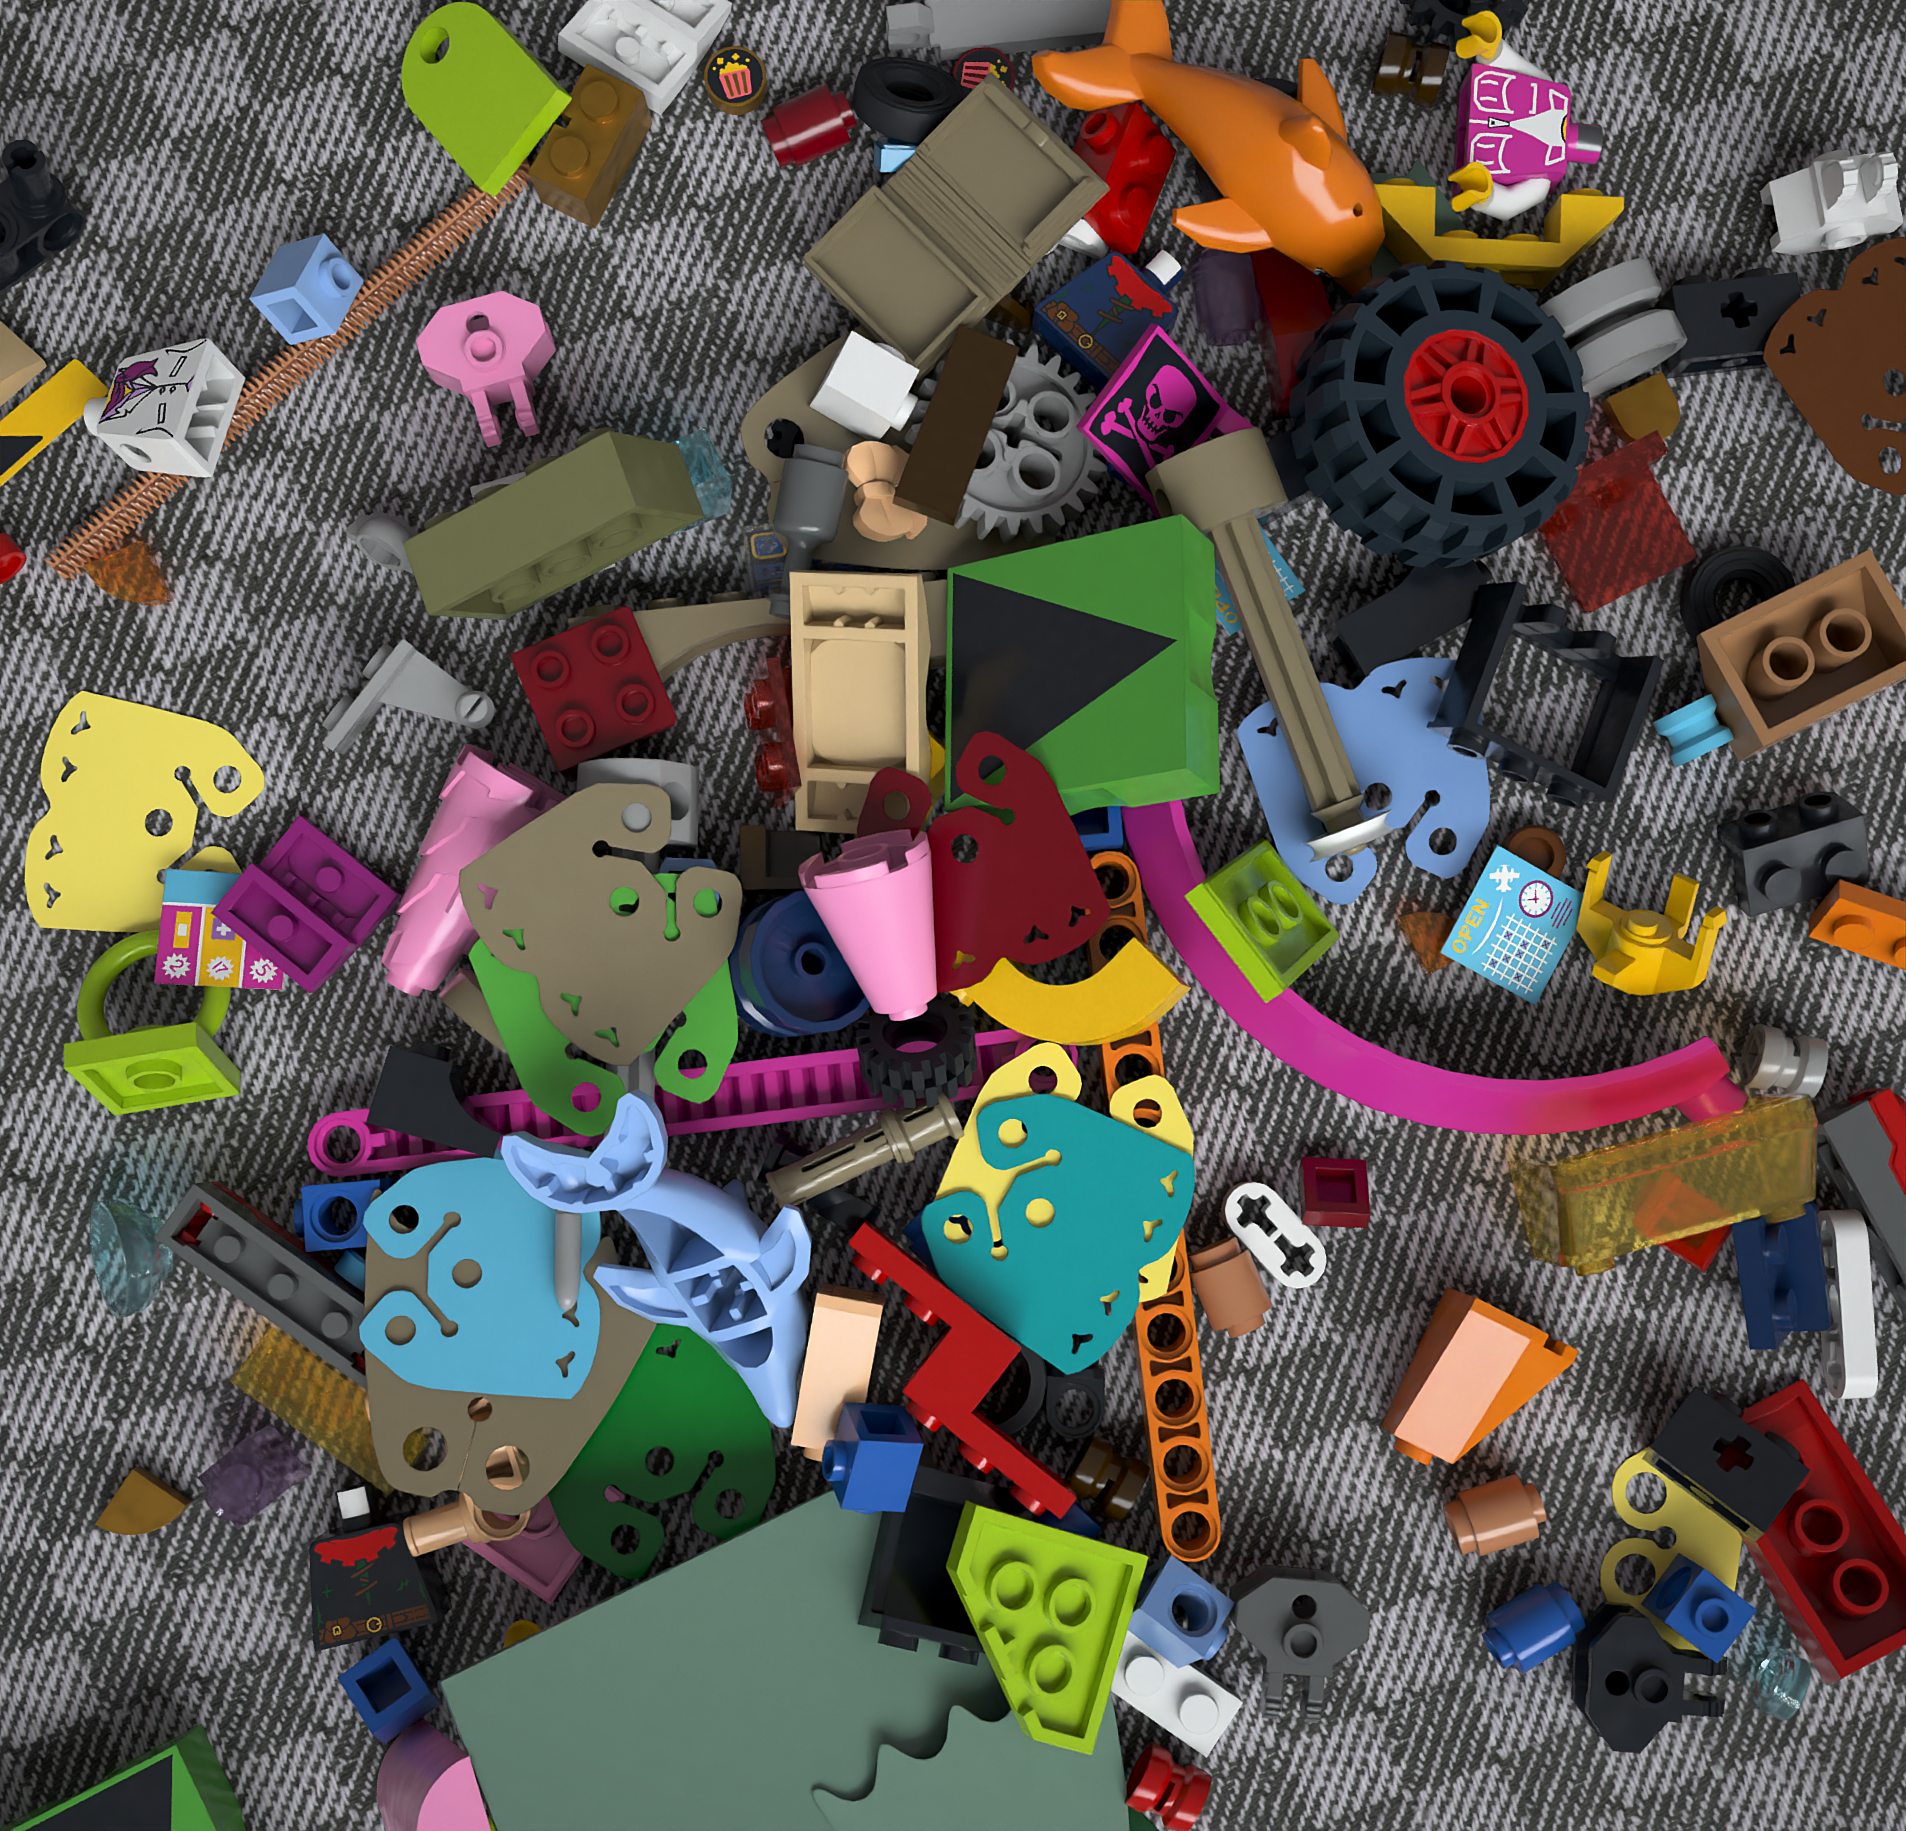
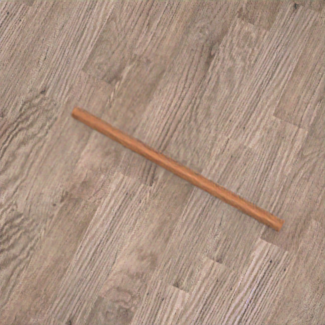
M526 158L496 197L479 189L474 183L475 188H468L470 194L463 192L464 199L457 197L458 204L452 202L450 203L452 209L449 207L444 209L447 214L440 212L438 215L441 219L434 217L433 221L435 224L427 223L429 229L421 228L423 234L416 233L417 239L410 238L411 244L404 243L405 249L398 248L397 250L400 255L396 253L391 254L394 260L387 258L386 262L388 265L381 263L380 267L382 270L375 268L376 275L369 273L370 280L363 279L365 286H361L336 334L301 342V344H293L294 348L286 345L288 353L280 350L282 358L278 355L273 356L277 364L269 360L268 364L271 369L263 365L262 369L265 374L257 370L256 374L259 379L251 375L250 379L253 384L244 381L247 389L242 387L224 444L228 447L231 446L229 438L234 442L237 441L234 433L241 437L243 433L240 428L247 432L249 428L246 423L253 427L254 421L252 418L260 421L258 413L265 416L266 411L264 408H267L269 411L272 410L270 403L277 406L278 402L275 397L283 401L284 397L281 392L287 396L290 395L287 387L294 391L296 387L293 382L299 386L301 385L299 377L306 381L307 375L305 372L312 376L313 371L310 366L319 370L316 361L324 365L325 361L322 356L328 360L331 359L328 351L336 355L337 352L334 346L342 350L343 347L340 341L347 345L348 340L346 336L352 340L354 339L351 330L359 335L360 331L357 325L365 330L366 326L363 320L368 324H372L369 315L376 320L378 316L375 310L381 315L384 313L380 305H383L388 310L389 305L386 300H389L394 305L395 300L392 295L400 299L401 296L398 290L406 294L407 291L404 285L410 289L413 288L409 281L410 279L418 284L416 274L424 279L421 270L423 269L429 274L428 264L435 269L434 259L441 264L442 261L439 254L447 259L448 256L444 251L445 249L451 254L454 253L450 245L453 244L458 249L457 239L464 244L465 240L462 234L469 239L471 236L468 229L476 234L477 231L473 225L476 224L481 229L480 219L487 224L488 220L485 214H488L493 219L492 208L498 214L500 213L497 207L498 203L503 208H506L503 199L511 203L509 194L516 199L517 195L514 189H517L522 194L521 183L528 189L529 186L526 179L528 178L531 181L528 174L532 166L531 162ZM224 445L222 446V449H221L222 452L225 451ZM144 471L147 475L145 478L138 473L137 476L141 480L140 483L132 478L131 482L134 484V488L129 484H125L129 492L127 493L120 489L119 492L123 498L114 494L113 497L117 503L108 499L107 502L111 506L110 509L102 504L101 507L105 511L104 514L96 509L95 512L99 516L98 519L89 515L93 523L90 524L84 520L83 523L87 529L78 525L77 528L81 532L80 535L72 530L71 533L75 539L73 540L66 535L65 538L69 544L67 545L59 541L63 549L60 550L54 546L53 549L57 552V555L48 551L47 554L51 560L49 561L45 557L43 559L62 578L71 584L70 578L75 581L77 579L76 573L81 576L83 573L82 568L88 570V563L93 565L95 563L94 558L100 559V552L104 555L106 554L105 547L110 550L112 549L111 541L118 544L117 536L123 539V531L129 534V526L135 529V521L141 524V516L145 519L148 518L147 511L152 514L154 512L153 506L156 508L160 507L158 500L165 503L166 498L164 495L171 498L170 490L175 493L178 492L176 484L182 488L184 486L182 479L188 483L190 480L189 476Z

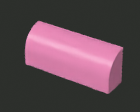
M425 1719L413 1724L401 1733L385 1754L377 1779V1800L386 1831H491L469 1755Z

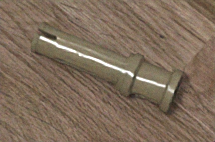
M942 1092L938 1094L939 1105L927 1107L926 1098H921L916 1101V1108L902 1107L895 1111L889 1106L881 1110L882 1114L876 1116L879 1122L792 1164L765 1174L780 1209L782 1210L786 1203L793 1206L798 1205L896 1158L898 1164L905 1161V1164L915 1160L916 1151L948 1136H952L956 1140L965 1136L949 1099Z

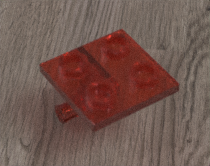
M777 657L765 660L755 680L751 681V693H744L743 697L749 731H759L762 755H755L754 757L757 785L760 793H770L772 809L785 807L802 786L792 732V667L781 669L780 659Z

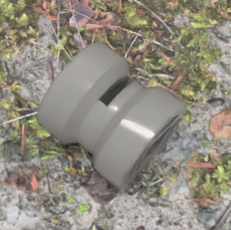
M1757 1024L1750 1031L1742 1050L1739 1070L1740 1081L1744 1086L1767 1090L1772 1086L1782 1087L1787 1096L1810 1101L1821 1088L1828 1065L1827 1043L1824 1039L1808 1035H1799L1795 1039L1785 1037L1779 1028Z

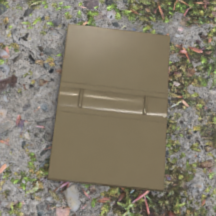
M992 72L914 150L915 154L908 159L881 189L873 185L803 257L805 261L803 266L879 343L893 347L903 355L906 360L905 362L919 369L915 378L918 382L949 353L959 325L972 329L1110 190L1109 185Z

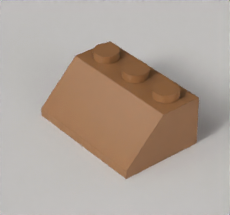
M1871 549L1700 633L1696 637L1706 695L1712 694L1717 703L1714 712L1720 725L1729 727L1735 738L1728 743L1739 762L1906 679V610Z

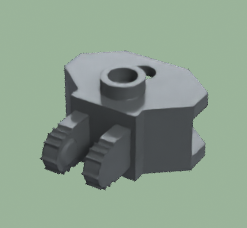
M1264 1564L1230 1587L1229 1599L1235 1603L1228 1614L1236 1629L1257 1648V1657L1263 1666L1262 1718L1277 1719L1283 1707L1284 1674L1303 1675V1685L1300 1694V1711L1303 1722L1318 1723V1721H1321L1325 1677L1332 1678L1333 1664L1369 1640L1371 1613L1329 1570ZM1306 1595L1305 1600L1301 1604H1293V1601L1298 1596Z

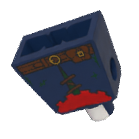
M1158 249L1139 269L1131 264L1121 253L1117 251L1110 252L1040 302L1034 308L1032 330L1076 372H1079L1081 377L1100 394L1150 324L1159 325L1168 336L1171 334L1179 310L1166 294L1184 277L1183 269L1169 253L1162 249Z

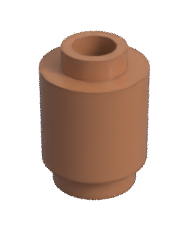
M1236 1236L1219 1240L1188 1255L1194 1268L1189 1272V1275L1213 1331L1227 1329L1230 1338H1234L1266 1324L1262 1313L1268 1311L1273 1305L1249 1249H1241Z
M1516 1474L1457 1492L1456 1500L1443 1504L1444 1515L1460 1555L1475 1551L1480 1557L1539 1538L1537 1524L1547 1520L1542 1500L1533 1483L1523 1485Z

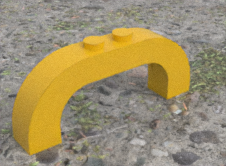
M929 728L928 734L932 753L929 791L931 793L932 805L926 815L925 828L932 808L945 793V744ZM1133 937L1104 968L1092 977L1078 983L1060 986L1048 985L1036 979L1018 961L1010 958H1001L996 963L992 972L982 982L968 988L949 992L957 996L962 1004H966L967 1007L975 1001L991 1017L1021 1034L1064 1045L1086 1046L1114 1042L1147 1028L1165 1015L1191 987L1145 942ZM957 951V958L953 968L955 970L958 969L962 962H973L975 957Z

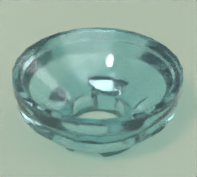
M124 1198L97 1201L93 1205L90 1214V1246L93 1266L104 1301L116 1318H124L144 1311L158 1294L161 1281L167 1280L168 1272H172L173 1269L172 1251L154 1238L164 1225L159 1217H151L139 1206Z

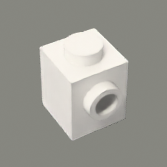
M851 331L837 352L809 407L868 441L879 442L890 426L900 431L908 420L918 400V397L910 393L909 390L919 369L905 362L906 360L903 355L893 347L883 343H873Z

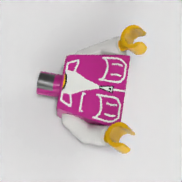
M1486 10L1462 19V25L1470 30L1472 35L1460 39L1456 43V53L1460 58L1467 59L1476 56L1479 64L1472 63L1458 90L1453 173L1448 175V180L1453 181L1451 206L1454 211L1460 212L1471 207L1497 219L1509 220L1543 202L1546 196L1554 191L1565 175L1567 162L1596 164L1602 148L1603 128L1601 125L1570 123V89L1564 84L1553 82L1550 76L1527 61L1502 39V28L1498 17L1493 12Z

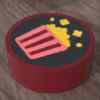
M990 47L971 49L959 58L954 67L953 77L960 82L965 92V98L990 72L1011 92L1014 91L1015 74L1010 60L996 49Z

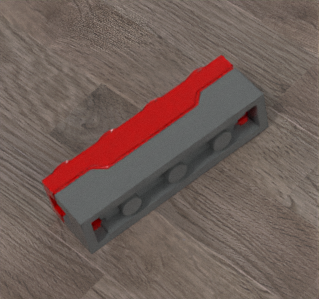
M1865 1088L1851 1095L1847 1100H1842L1799 1123L1844 1208L1846 1210L1856 1209L1863 1216L1868 1232L1869 1253L1906 1319V1101L1899 1095L1893 1094L1890 1088Z
M219 1181L193 1183L154 1238L367 1390L365 1349L360 1339L359 1326L364 1320L365 1292L340 1276L334 1270L335 1264L317 1251L305 1252V1242Z

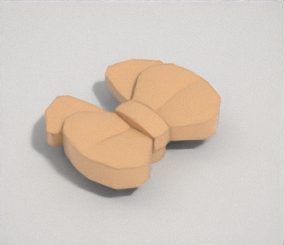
M864 441L852 446L844 453L843 470L849 473L848 479L858 488L854 493V501L858 508L853 515V526L863 537L877 542L892 541L901 538L903 535L907 539L912 540L927 525V516L893 504L894 487L899 484L909 454L897 445L890 446L889 444L877 441Z

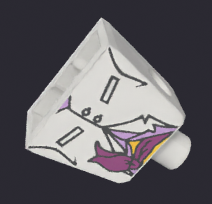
M209 338L128 357L119 364L108 396L92 398L86 403L84 407V421L88 430L93 435L100 437L132 468L139 471L212 477L245 377Z

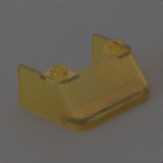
M1747 1094V1100L1741 1109L1555 1161L1523 1158L1507 1161L1535 1260L1560 1267L1574 1266L1577 1276H1588L1615 1268L1614 1257L1762 1215H1764L1766 1223L1786 1221L1805 1215L1804 1203L1816 1198L1818 1120L1810 1094Z

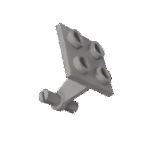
M402 638L395 649L387 643L382 645L369 661L362 674L370 679V681L359 696L354 700L345 695L332 709L322 724L324 728L330 731L322 744L333 752L345 755L383 704L461 724L470 729L486 727L494 717L495 707L487 694L481 691L469 690Z

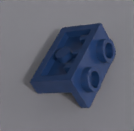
M1812 1201L1749 1203L1731 1221L1750 1350L1777 1349L1791 1331L1828 1330L1833 1324L1816 1204Z

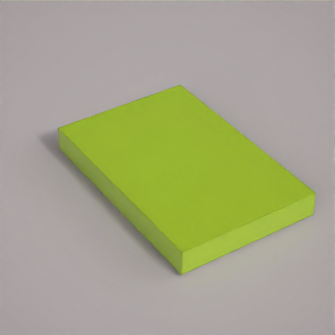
M1264 838L1260 839L1184 895L1266 1004L1285 991L1340 939L1338 931L1269 841Z

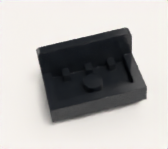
M1819 791L1801 796L1797 802L1770 810H1751L1741 814L1737 820L1717 826L1718 840L1733 852L1738 907L1750 918L1827 895L1840 879L1855 885L1870 882L1865 815L1835 792Z

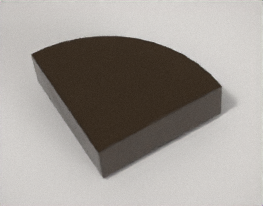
M1006 295L983 318L1029 335L1032 329L1034 306L1029 299L1019 302Z

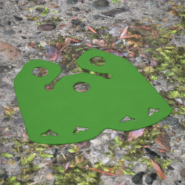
M652 874L667 892V928L664 930L663 935L670 942L676 941L680 936V930L676 926V902L668 897V893H676V881L681 874ZM619 887L611 894L610 906L617 915L629 916L632 913L620 911L619 906L623 904L633 905L638 899V895L631 888ZM708 888L699 891L693 901L696 912L702 917H714L718 914L714 890ZM523 929L503 930L504 935L515 939L519 949H525L522 937ZM479 938L468 956L521 1086L533 1105L577 1134L588 1137L602 1135L615 1118L618 1099L626 1095L623 1081L618 1075L583 1059H569L566 1056L565 1048L572 1042L551 1023L544 1013L539 999V984L536 976L503 965L495 956H491L490 950ZM728 958L716 974L682 1010L686 1015V1024L676 1029L654 1064L656 1081L663 1090L699 1104L709 1100L718 1090L738 1043V1016ZM562 992L560 994L561 998L571 1004L572 1014L577 1016L581 997L571 996ZM666 1028L640 1054L652 1051ZM611 1029L597 1030L595 1032L597 1037L609 1038L615 1047L619 1046L616 1033ZM692 1049L700 1051L705 1056L707 1063L705 1072L695 1079L684 1077L678 1069L679 1057L683 1052ZM581 1083H592L600 1091V1103L591 1112L579 1111L572 1103V1092Z

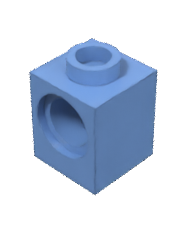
M1171 1554L1147 1567L1144 1571L1128 1631L1179 1669L1202 1658L1207 1661L1217 1653L1228 1635L1229 1628L1223 1623L1235 1602ZM1173 1601L1182 1606L1187 1614V1630L1181 1628L1173 1617Z

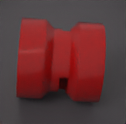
M1151 1742L1144 1748L1127 1780V1798L1124 1803L1140 1813L1150 1810L1161 1816L1164 1827L1172 1831H1189L1206 1802L1212 1777L1211 1774L1195 1765L1186 1767L1179 1765L1173 1761L1170 1751Z

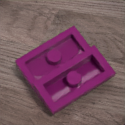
M299 815L260 864L251 863L211 914L307 992L314 993L374 932L402 899L403 894L309 818Z

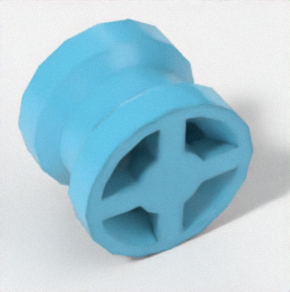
M1712 694L1653 722L1657 733L1666 736L1673 747L1670 758L1675 767L1681 766L1735 739L1730 728L1720 725L1714 714L1717 703Z

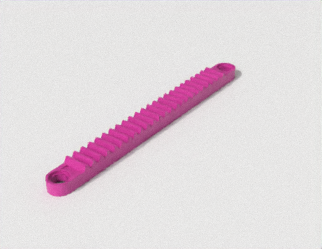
M1013 1029L975 1033L978 1063L976 1072L971 1071L972 1081L967 1088L957 1083L959 1095L949 1101L978 1098L979 1093L992 1073L1026 1052L1031 1044L1040 1039L1021 1034ZM914 1041L904 1044L896 1050L910 1053L921 1052L931 1049L937 1044L929 1041ZM1059 1044L1076 1068L1078 1059L1076 1046ZM857 1048L731 1063L728 1065L715 1094L709 1100L700 1104L663 1090L655 1078L654 1102L662 1113L667 1136L878 1111L889 1106L892 1109L904 1107L903 1097L901 1096L898 1097L894 1105L883 1101L882 1091L875 1096L868 1090V1083L863 1081ZM706 1067L679 1071L684 1077L695 1079L705 1072ZM1031 1071L1028 1080L1029 1086L1032 1091L1055 1088L1057 1086L1056 1073L1051 1076H1040ZM585 1082L574 1088L571 1100L574 1107L579 1111L591 1112L599 1105L601 1094L598 1087L592 1083ZM524 1089L468 1096L473 1107L487 1122L509 1134L525 1131L544 1141L574 1148L600 1145L599 1143L604 1140V1133L592 1137L577 1134L569 1127L542 1112L533 1105ZM370 1108L336 1112L324 1116L311 1130L307 1148L311 1161L320 1171L330 1176L339 1177L418 1168L439 1162L485 1157L366 1123ZM342 1125L353 1128L361 1141L357 1156L347 1163L335 1160L329 1154L327 1147L331 1132Z

